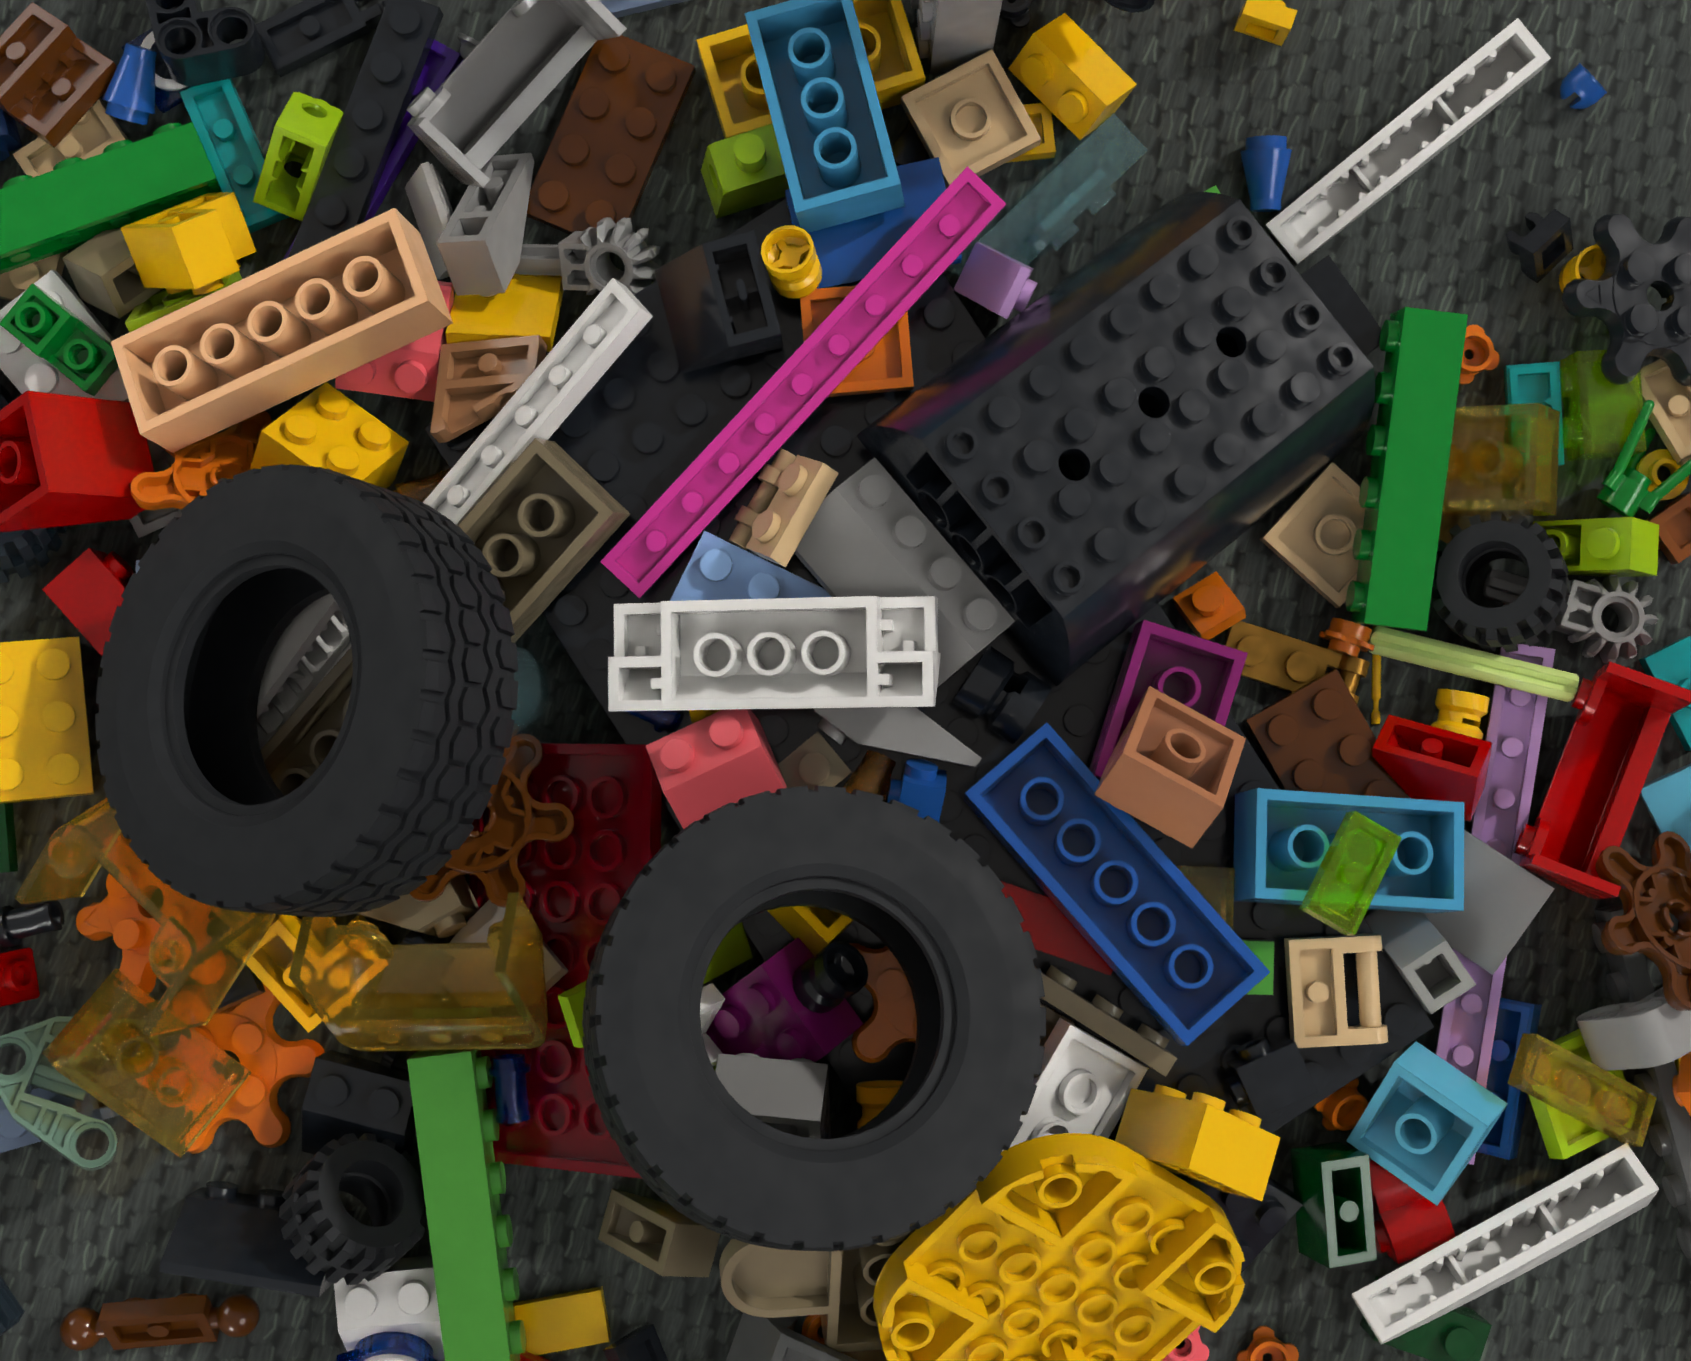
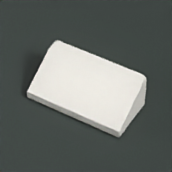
M425 162L418 167L407 182L405 190L436 278L441 280L449 277V274L437 246V241L450 220L453 209L440 174L433 164Z

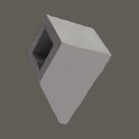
M1372 910L1363 916L1372 932L1382 935V948L1423 1010L1433 1014L1476 986V983L1446 939L1424 913Z

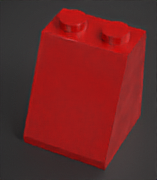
M26 391L0 410V533L127 520L146 510L138 506L133 498L131 482L133 478L141 473L154 472L148 439L139 433L130 402Z

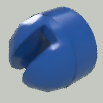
M1581 63L1567 74L1560 87L1562 99H1566L1574 92L1578 95L1569 105L1570 108L1578 110L1592 106L1607 93L1604 87Z

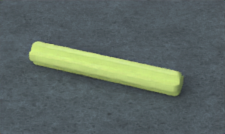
M1376 626L1371 633L1369 641L1370 644L1375 646L1374 650L1369 652L1375 655L1565 702L1572 701L1575 698L1579 686V676L1574 673L1387 627Z

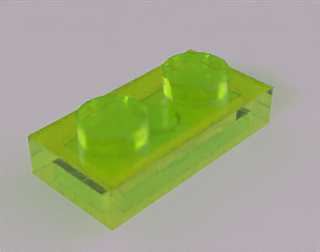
M1357 811L1346 812L1299 909L1346 936L1355 935L1402 837Z

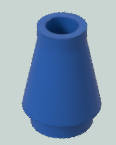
M125 43L124 53L103 96V100L107 101L106 114L137 124H148L149 114H155L156 51Z
M1267 135L1246 138L1245 150L1241 151L1240 154L1250 198V212L1281 211V198L1292 153L1291 149H1287L1286 136Z

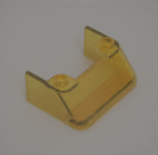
M105 798L55 830L15 898L20 904L83 897L101 866H103L161 925L149 947V962L154 974L167 987V990L143 1026L142 1031L148 1037L207 1025L272 924L276 914L225 910L198 902L170 888L171 885L163 883L148 869L149 865L142 863L129 846L132 840L123 836L114 818L117 811L110 808L108 799Z
M519 892L508 893L504 919L489 927L487 943L392 945L376 925L367 921H352L348 925H336L331 917L303 916L289 978L341 1044L360 1051L531 1049L539 1047L545 1042L548 1012L543 936Z

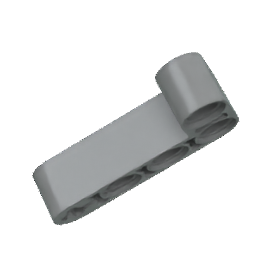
M1663 987L1637 1002L1598 1007L1576 1018L1593 1066L1597 1071L1656 1067L1675 1061L1691 1052V1011H1679L1672 1008L1664 997Z

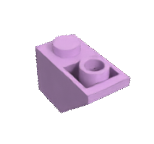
M976 242L953 290L1008 319L1014 309L1021 313L1024 311L1038 283L1029 279L1034 268L989 246Z

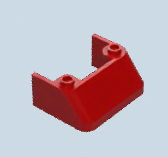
M1611 661L1600 668L1594 674L1592 680L1582 677L1576 696L1571 702V707L1579 709L1540 811L1534 826L1525 823L1514 849V853L1522 856L1521 867L1595 900L1618 897L1621 886L1601 879L1596 872V862L1601 852L1607 847H1620L1670 716L1691 704V690Z

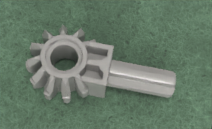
M605 217L597 222L596 228L589 227L584 231H575L559 242L558 245L523 244L520 263L515 273L521 275L562 276L563 290L586 291V295H593L597 291H602L609 281L614 278L635 295L652 284L651 279L656 278L654 270L661 266L651 259L659 254L660 246H647L644 239L648 237L649 228H641L636 233L633 232L631 217H624L617 224L611 217ZM610 252L617 254L622 259L625 271L616 268L612 263Z
M1492 569L1485 579L1483 595L1488 599L1510 604L1523 593L1527 586L1528 578ZM1617 575L1604 577L1602 584L1596 579L1586 582L1575 579L1570 580L1571 595L1565 596L1568 607L1564 616L1557 614L1554 621L1557 627L1554 630L1568 634L1567 640L1570 643L1586 639L1587 641L1582 648V655L1584 657L1591 658L1600 653L1603 663H1608L1609 661L1616 662L1618 655L1624 659H1631L1637 656L1636 644L1641 646L1648 645L1653 640L1650 634L1643 629L1644 626L1656 624L1658 620L1652 614L1645 615L1643 609L1652 603L1653 598L1649 595L1640 598L1635 597L1638 590V582L1631 580L1621 586ZM1606 606L1613 609L1618 615L1619 623L1614 632H1610L1602 623L1601 615Z

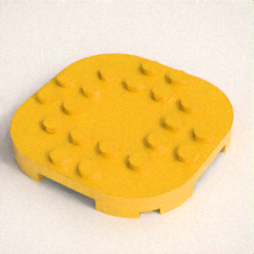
M1062 1133L1034 1138L1002 1151V1159L984 1181L977 1182V1187L954 1208L949 1207L944 1215L920 1229H916L893 1252L878 1276L873 1295L874 1314L887 1361H1162L1200 1325L1216 1333L1225 1324L1237 1307L1243 1294L1245 1283L1241 1276V1268L1245 1258L1225 1212L1209 1195L1114 1140L1092 1134Z

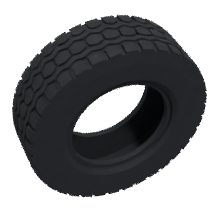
M281 464L245 471L234 475L233 480L225 479L206 490L207 496L199 495L181 510V517H174L158 535L160 540L157 544L152 543L138 563L139 571L137 574H132L121 596L124 598L121 606H117L109 628V632L112 634L110 641L105 642L100 667L103 668L102 677H98L96 704L99 705V713L95 714L96 740L100 741L101 746L97 750L101 775L105 776L107 781L103 786L110 808L117 811L114 818L123 836L132 840L129 846L141 862L148 864V869L163 883L171 885L170 888L188 898L225 910L291 916L342 917L371 911V909L380 908L400 899L402 895L409 894L427 881L426 876L435 875L452 858L450 852L459 849L473 831L474 826L472 822L474 819L481 818L493 795L489 791L492 784L497 785L506 758L503 757L505 747H510L515 720L511 719L512 710H517L518 681L514 680V672H518L516 644L511 642V636L515 635L510 611L502 604L506 600L497 577L489 573L492 568L481 550L474 546V542L459 526L429 505L400 493L321 467ZM330 593L343 614L351 641L353 676L349 704L340 732L326 758L301 786L284 796L271 778L260 749L257 730V706L261 681L269 657L288 625L303 609Z
M808 786L777 789L776 793L765 791L741 798L738 803H728L704 815L703 819L694 821L675 835L638 873L611 914L591 961L583 1002L582 1027L584 1036L582 1039L585 1065L590 1075L588 1079L595 1102L602 1113L600 1115L612 1139L616 1141L620 1148L619 1151L636 1173H639L644 1182L664 1201L667 1200L674 1209L694 1222L700 1223L707 1229L731 1239L779 1250L843 1251L868 1247L909 1234L913 1229H920L944 1215L949 1207L954 1208L977 1187L978 1181H984L1002 1159V1150L1009 1149L1023 1124L1020 1121V1117L1028 1113L1037 1085L1033 1084L1034 1077H1039L1041 1073L1045 1047L1039 1045L1040 1038L1046 1037V1007H1040V999L1045 997L1041 968L1035 969L1033 960L1038 957L1029 931L1023 932L1020 923L1024 919L1012 897L1006 898L1001 890L1005 886L989 865L982 867L977 861L981 856L961 838L954 840L950 837L951 830L930 816L921 818L917 816L919 812L917 809L894 799L886 803L881 795L854 789L852 793H848L846 788L815 786L814 790L808 789ZM811 906L831 910L857 921L879 937L890 949L902 967L911 987L917 1017V1035L915 1050L907 1075L896 1095L876 1117L864 1126L842 1137L834 1139L800 1137L782 1132L760 1121L740 1106L729 1094L714 1071L706 1052L701 1030L700 1002L708 966L721 941L733 927L764 911L780 907Z

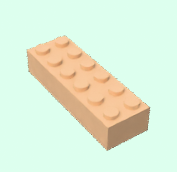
M392 208L112 340L111 345L140 435L174 453L453 324L420 232L396 208Z

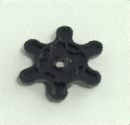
M1613 213L1601 216L1594 225L1593 236L1605 256L1606 266L1604 273L1596 280L1579 278L1566 284L1562 292L1563 306L1568 313L1575 317H1596L1607 326L1610 333V344L1602 356L1601 370L1604 377L1610 383L1625 385L1633 381L1641 370L1645 358L1655 356L1667 363L1673 378L1679 384L1691 387V217L1677 216L1669 220L1663 228L1660 239L1656 243L1650 244L1639 236L1632 221L1627 216ZM1650 284L1651 287L1659 292L1661 298L1667 299L1662 304L1660 311L1656 310L1648 302L1647 289Z

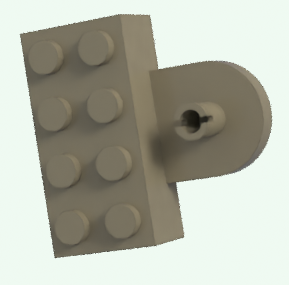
M916 1228L910 1231L909 1234L884 1243H876L868 1247L843 1251L779 1250L731 1239L724 1248L719 1263L722 1291L732 1306L743 1313L756 1317L778 1318L820 1315L824 1344L839 1352L883 1349L873 1309L875 1285L889 1257Z

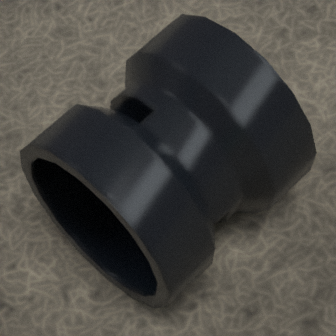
M842 941L832 942L823 948L816 957L809 958L795 970L792 978L793 989L797 999L804 1007L812 1012L826 1013L837 1007L844 998L853 996L866 985L868 967L864 957L855 947Z

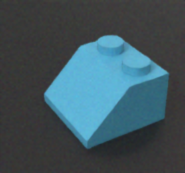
M1415 1041L1394 1061L1346 1141L1359 1151L1369 1154V1158L1437 1206L1482 1145L1508 1103Z

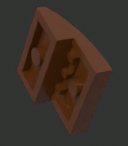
M31 2L0 36V108L55 148L106 92L117 66L111 59L77 38L67 24L34 2Z

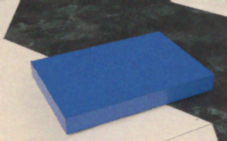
M939 157L896 166L905 207L809 233L822 267V280L817 289L857 285L946 190ZM790 189L785 190L791 224L800 227ZM961 254L951 265L961 263Z

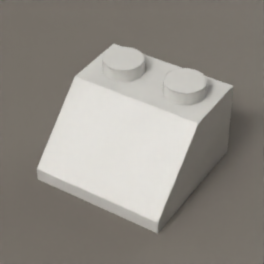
M432 1255L400 1258L387 1271H384L380 1276L369 1282L364 1278L358 1285H347L343 1277L336 1284L334 1283L338 1332L351 1361H364L367 1358L381 1354H401L419 1361H445Z

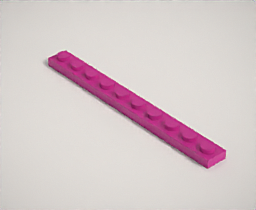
M967 166L600 562L638 598H641L1006 206V203Z

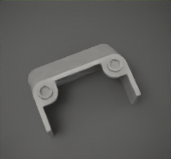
M517 0L435 92L426 87L406 109L413 116L407 126L462 184L484 188L491 180L481 171L484 165L596 41L620 37L627 28L600 0Z

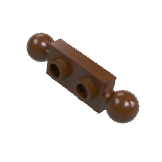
M183 1293L176 1297L159 1299L135 1297L126 1299L123 1302L102 1303L100 1314L94 1309L87 1307L76 1308L70 1311L61 1322L60 1337L68 1348L76 1351L92 1348L101 1338H107L113 1350L215 1342L218 1339L219 1329L225 1335L234 1338L243 1337L251 1333L259 1322L260 1310L256 1301L244 1294L228 1297L219 1307L212 1306L208 1295Z

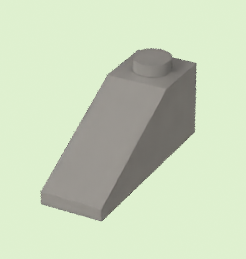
M532 153L493 156L481 169L491 180L484 188L470 185L467 187L438 239L437 246L457 296L480 295L482 297H490L499 293H505L521 258L534 168Z
M916 707L814 709V712L822 717L817 727L841 746L849 738L857 745L968 767H976L982 759Z

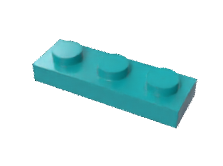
M232 79L196 85L181 91L180 95L215 173L221 191L235 192L249 233L289 218L285 214L253 202L265 155Z

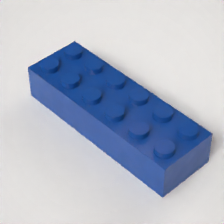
M1046 722L965 792L964 802L1179 1046H1188L1265 978L1270 971L1131 815L1094 795L1100 781Z

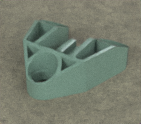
M56 1016L0 1036V1049L5 1046L14 1045L22 1048L26 1054L25 1065L20 1071L11 1075L0 1073V1097L16 1123L83 1170L95 1171L104 1168L112 1162L117 1154L119 1144L116 1132L108 1123L78 1113L77 1109L31 1095L30 1093L34 1086L83 1102L90 1089L95 1072L48 1057L49 1049L99 1065L105 1063L124 1069L136 1070L152 1062L158 1053L160 1042L154 1026L148 1021L138 1018ZM132 1029L143 1030L151 1039L148 1051L137 1058L127 1057L119 1050L120 1038L124 1033ZM92 1129L104 1132L109 1139L106 1153L95 1160H86L80 1157L76 1148L79 1137Z

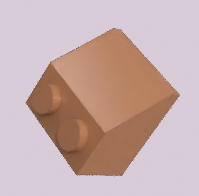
M1149 686L1113 750L1094 795L1193 849L1224 807L1246 738Z

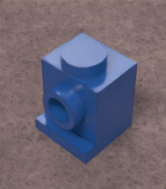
M907 760L902 780L891 779L887 803L894 799L919 810L917 816L921 818L930 816L939 822L946 792L947 771L938 769L936 764L927 760Z

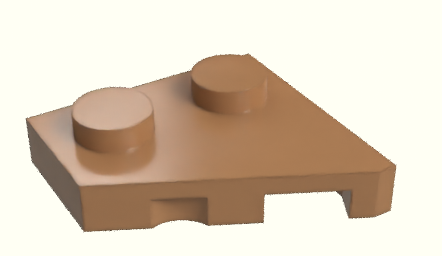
M531 335L441 345L430 430L431 435L438 443H446L495 417L546 357L547 345L541 336Z

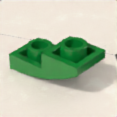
M33 283L0 322L2 327L34 354L50 362L80 389L92 396L97 394L118 368L111 343Z

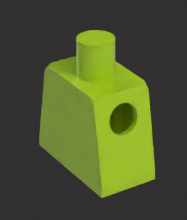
M293 92L274 126L253 202L303 221L344 114L339 108L328 104L322 99L313 98L301 92ZM291 161L303 164L300 178L289 175L285 171L284 165Z
M773 124L738 134L707 146L701 173L716 219L785 197V190L789 189Z

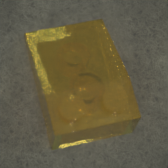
M1540 403L1456 408L1442 515L1475 516L1480 514V516H1491V512L1502 511L1506 517H1511L1514 513L1522 516L1556 515L1560 411Z
M117 968L113 970L42 1052L59 1073L180 1158L252 1073Z

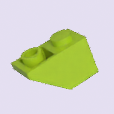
M1635 517L1533 522V524L1536 522L1543 527L1549 538H1553L1566 562L1569 571L1567 575L1600 577L1617 575L1618 577L1657 576L1659 524Z

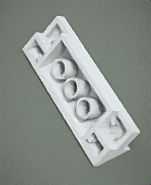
M851 596L660 601V603L614 604V657H608V711L935 707L941 653L938 652V597Z

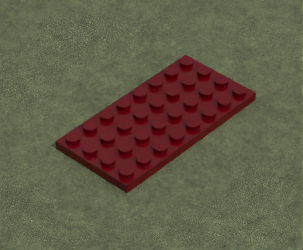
M541 743L543 758L528 777V793L532 799L540 803H560L570 809L574 817V827L572 833L560 842L552 843L544 840H535L521 849L518 855L517 866L525 879L526 892L521 902L516 904L515 907L569 971L533 1004L536 1011L498 1046L492 1043L466 1010L465 1045L480 1043L482 1056H489L491 1061L493 1084L491 1088H486L488 1109L495 1108L499 1120V1140L493 1141L495 1162L502 1161L505 1164L643 1179L638 1172L636 1173L619 1151V1146L612 1139L600 1115L602 1113L595 1102L588 1079L590 1075L585 1065L584 1049L573 1046L558 995L587 981L595 949L611 914L638 873L661 849L662 788L646 749L648 744ZM486 807L481 818L474 819L472 822L474 826L472 832L484 831L483 828L490 820V809ZM470 874L469 887L479 908H481L489 898L487 897L482 880Z

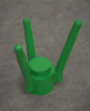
M1652 400L1644 402L1613 469L1602 483L1604 485L1603 489L1596 497L1602 504L1624 517H1634L1639 509L1650 514L1660 499L1691 474L1690 459L1657 488L1649 492L1647 489L1652 481L1636 470L1639 461L1645 456L1656 436V431L1649 428L1639 442L1655 405Z

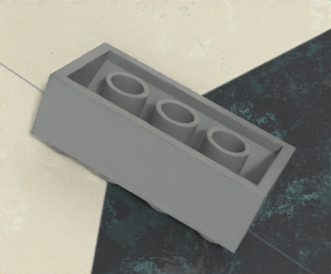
M875 457L836 487L823 500L794 552L831 597H938V652L941 653L937 688L1015 622Z

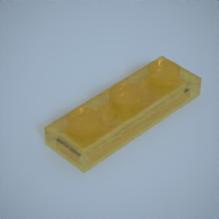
M1523 1033L1508 1079L1509 1085L1623 1144L1627 1143L1629 1146L1643 1147L1657 1097L1538 1034Z

